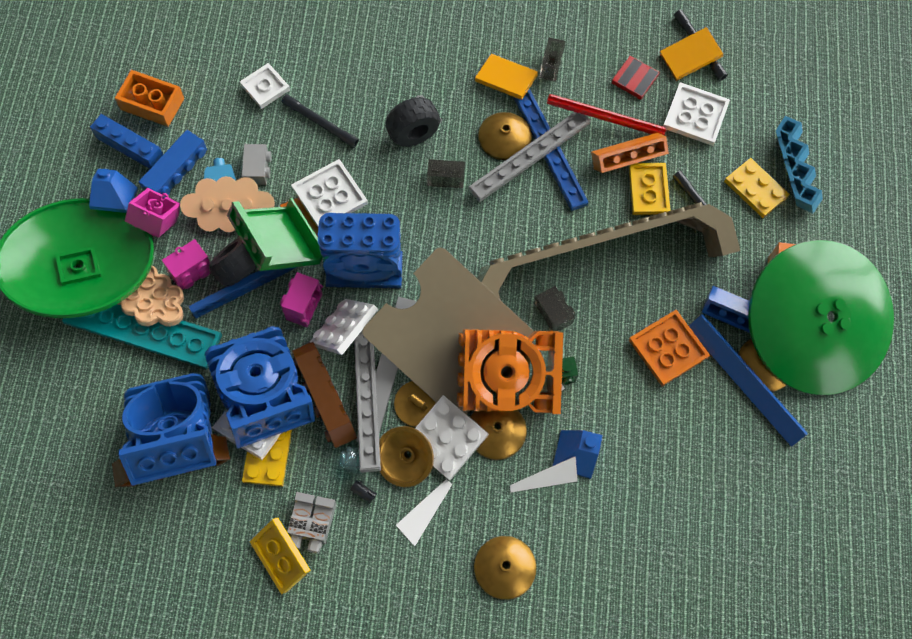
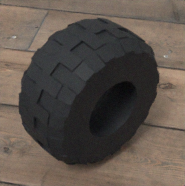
M414 97L396 105L387 115L385 126L394 143L402 147H410L432 137L438 130L441 119L431 100L423 97Z
M240 237L220 251L209 264L210 273L221 285L232 286L238 283L257 267Z

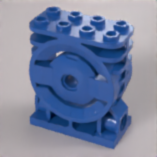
M326 213L322 215L319 219L318 245L320 253L324 257L323 267L326 273V287L402 288L403 252L401 251L400 222L398 217L393 214Z
M271 326L265 330L250 333L247 336L232 339L220 345L211 346L205 352L206 362L218 395L227 410L226 416L237 449L315 421L311 397L308 395L305 386L298 384L297 370L279 327Z
M192 373L132 387L125 391L122 420L128 442L123 445V449L119 450V458L132 486L216 465L211 438L212 426L209 420L211 414L210 393L202 375Z

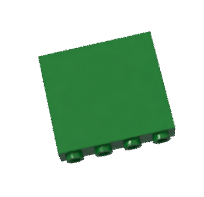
M293 198L289 199L286 207L244 209L239 201L232 202L227 217L259 271L320 264L323 256L320 253L318 238Z

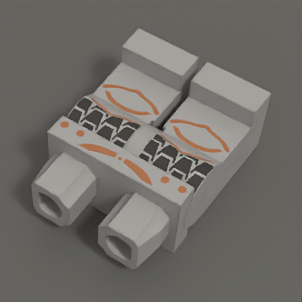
M296 492L295 505L287 533L297 549L300 550L302 540L309 541L307 551L319 554L322 544H326L337 505L335 500L319 496L315 498L314 495Z

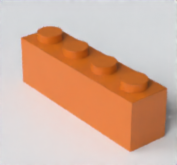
M659 133L591 152L594 169L601 173L669 154L667 138Z

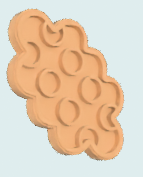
M225 176L221 177L217 182L209 178L199 181L196 185L195 193L187 194L182 198L180 208L184 215L197 218L198 225L205 231L211 232L220 228L224 232H233L235 229L227 217L232 202L239 201L244 209L272 208L275 206V201L268 192L258 191L257 183L253 179L243 177L236 181L231 177Z
M154 266L151 267L146 279L137 290L118 303L121 305L124 314L135 316L138 324L142 326H151L157 322L164 326H175L182 321L184 316L180 306L184 300L183 290L177 285H172L169 276L158 274Z

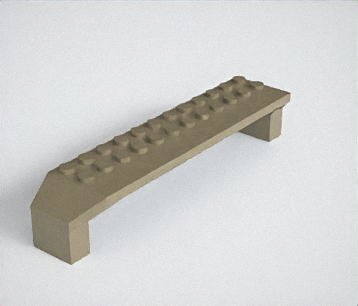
M702 202L632 221V225L631 222L614 226L615 230H613V227L596 231L597 235H595V232L581 235L579 240H577V237L561 241L562 245H559L558 242L543 246L544 250H541L540 247L525 251L526 255H522V252L507 256L508 260L505 261L503 258L489 261L490 265L481 267L477 279L500 299L498 291L512 267L675 221L703 233L709 257L724 256L741 250L732 217L710 204L702 205Z

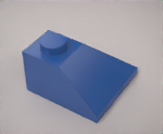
M98 169L92 179L89 207L95 210L127 213L129 202L134 199L138 188L116 170Z
M561 430L553 466L576 457L577 475L591 479L603 435L584 430Z

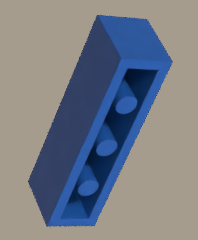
M100 114L90 126L98 140L149 169L163 156L159 146L103 114Z
M186 130L141 178L139 183L142 189L150 188L160 194L166 193L169 195L170 190L180 183L182 177L194 167L198 159L205 155L207 148L204 140Z
M712 286L705 300L702 313L750 333L748 321L750 301Z

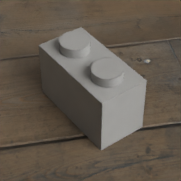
M244 144L242 178H251L257 185H267V178H270L268 162H271V151H268L266 144Z

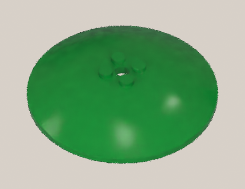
M90 198L62 200L42 206L18 220L1 238L0 290L17 307L43 317L76 318L101 312L129 297L146 279L154 259L152 235L125 222L127 213L90 209ZM76 265H83L80 268H74Z
M813 240L802 242L783 250L764 267L751 293L748 321L751 339L759 358L778 380L800 392L815 395H833L851 390L860 385L880 366L892 340L894 310L885 280L873 263L863 254L842 243L828 240ZM830 311L834 314L832 322L827 318Z

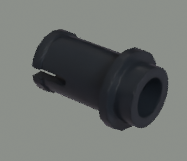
M356 480L350 491L353 492V495L356 494L368 502V504H371L377 493L362 484L363 481L359 482Z

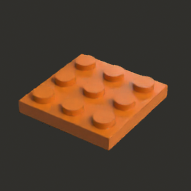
M674 310L629 338V342L662 387L710 357L708 351L677 310Z

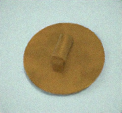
M413 381L403 385L398 390L394 400V407L398 417L404 423L415 427L436 404Z

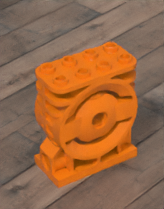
M463 329V333H459V345L462 346V353H458V365L461 366V373H458L457 384L461 387V393H457V405L461 407L462 411H514L528 405L535 413L561 414L562 332L534 331L529 337L507 330ZM536 338V344H533L532 341ZM498 339V350L487 358L483 368V375L487 385L496 392V401H493V394L483 385L480 371L484 358L494 349L495 340ZM518 339L521 341L520 349L531 361L533 373L528 387L519 394L518 399H515V393L519 392L529 379L528 362L522 354L517 352ZM539 350L548 351L547 367H545L543 356ZM505 366L511 368V373L507 377L501 375V370ZM546 375H547V390H548V391H547V392H541V390H542V388H543V385H544V382H545V377H546Z

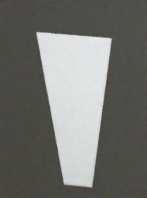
M572 457L510 485V491L517 492L578 481L576 457Z
M447 479L396 524L414 546L452 486Z

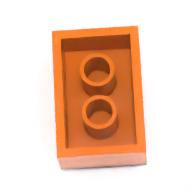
M131 70L115 96V100L120 110L169 127L184 100V96L179 86Z

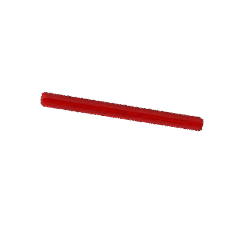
M549 94L547 98V104L631 129L649 134L659 133L665 135L666 128L560 96Z

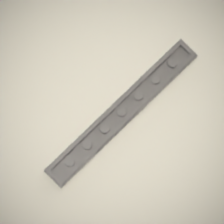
M576 112L572 113L468 187V190L479 202L483 201L590 125L591 120L586 115Z
M398 297L395 308H409L417 301ZM383 353L381 354L376 371L379 433L398 371V367Z
M362 330L354 340L360 473L381 471L374 345L364 337Z

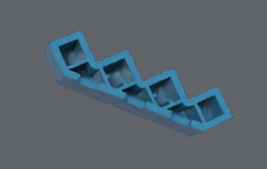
M785 116L776 129L778 144L796 206L813 214L823 199L822 190L811 186L816 177L815 167L804 163L809 155V148L807 144L798 141L803 133L802 123Z

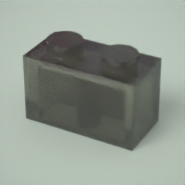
M549 37L539 78L557 81L566 41Z
M428 159L427 186L463 188L465 162Z
M556 286L536 295L534 304L551 331H560L573 324L575 312L571 306L567 305L563 292L561 290L558 291Z

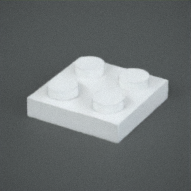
M269 63L240 81L243 89L261 109L290 91L289 85Z

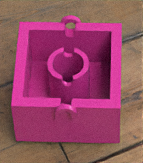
M147 188L129 202L125 222L159 238L177 222L180 203L170 199L166 193L160 194Z
M195 239L183 247H177L174 253L162 260L168 274L182 290L192 287L195 281L205 278L210 274L209 258Z
M297 272L295 278H291L288 285V293L283 295L280 305L286 320L308 327L322 297L321 289L323 286L319 283L318 279Z

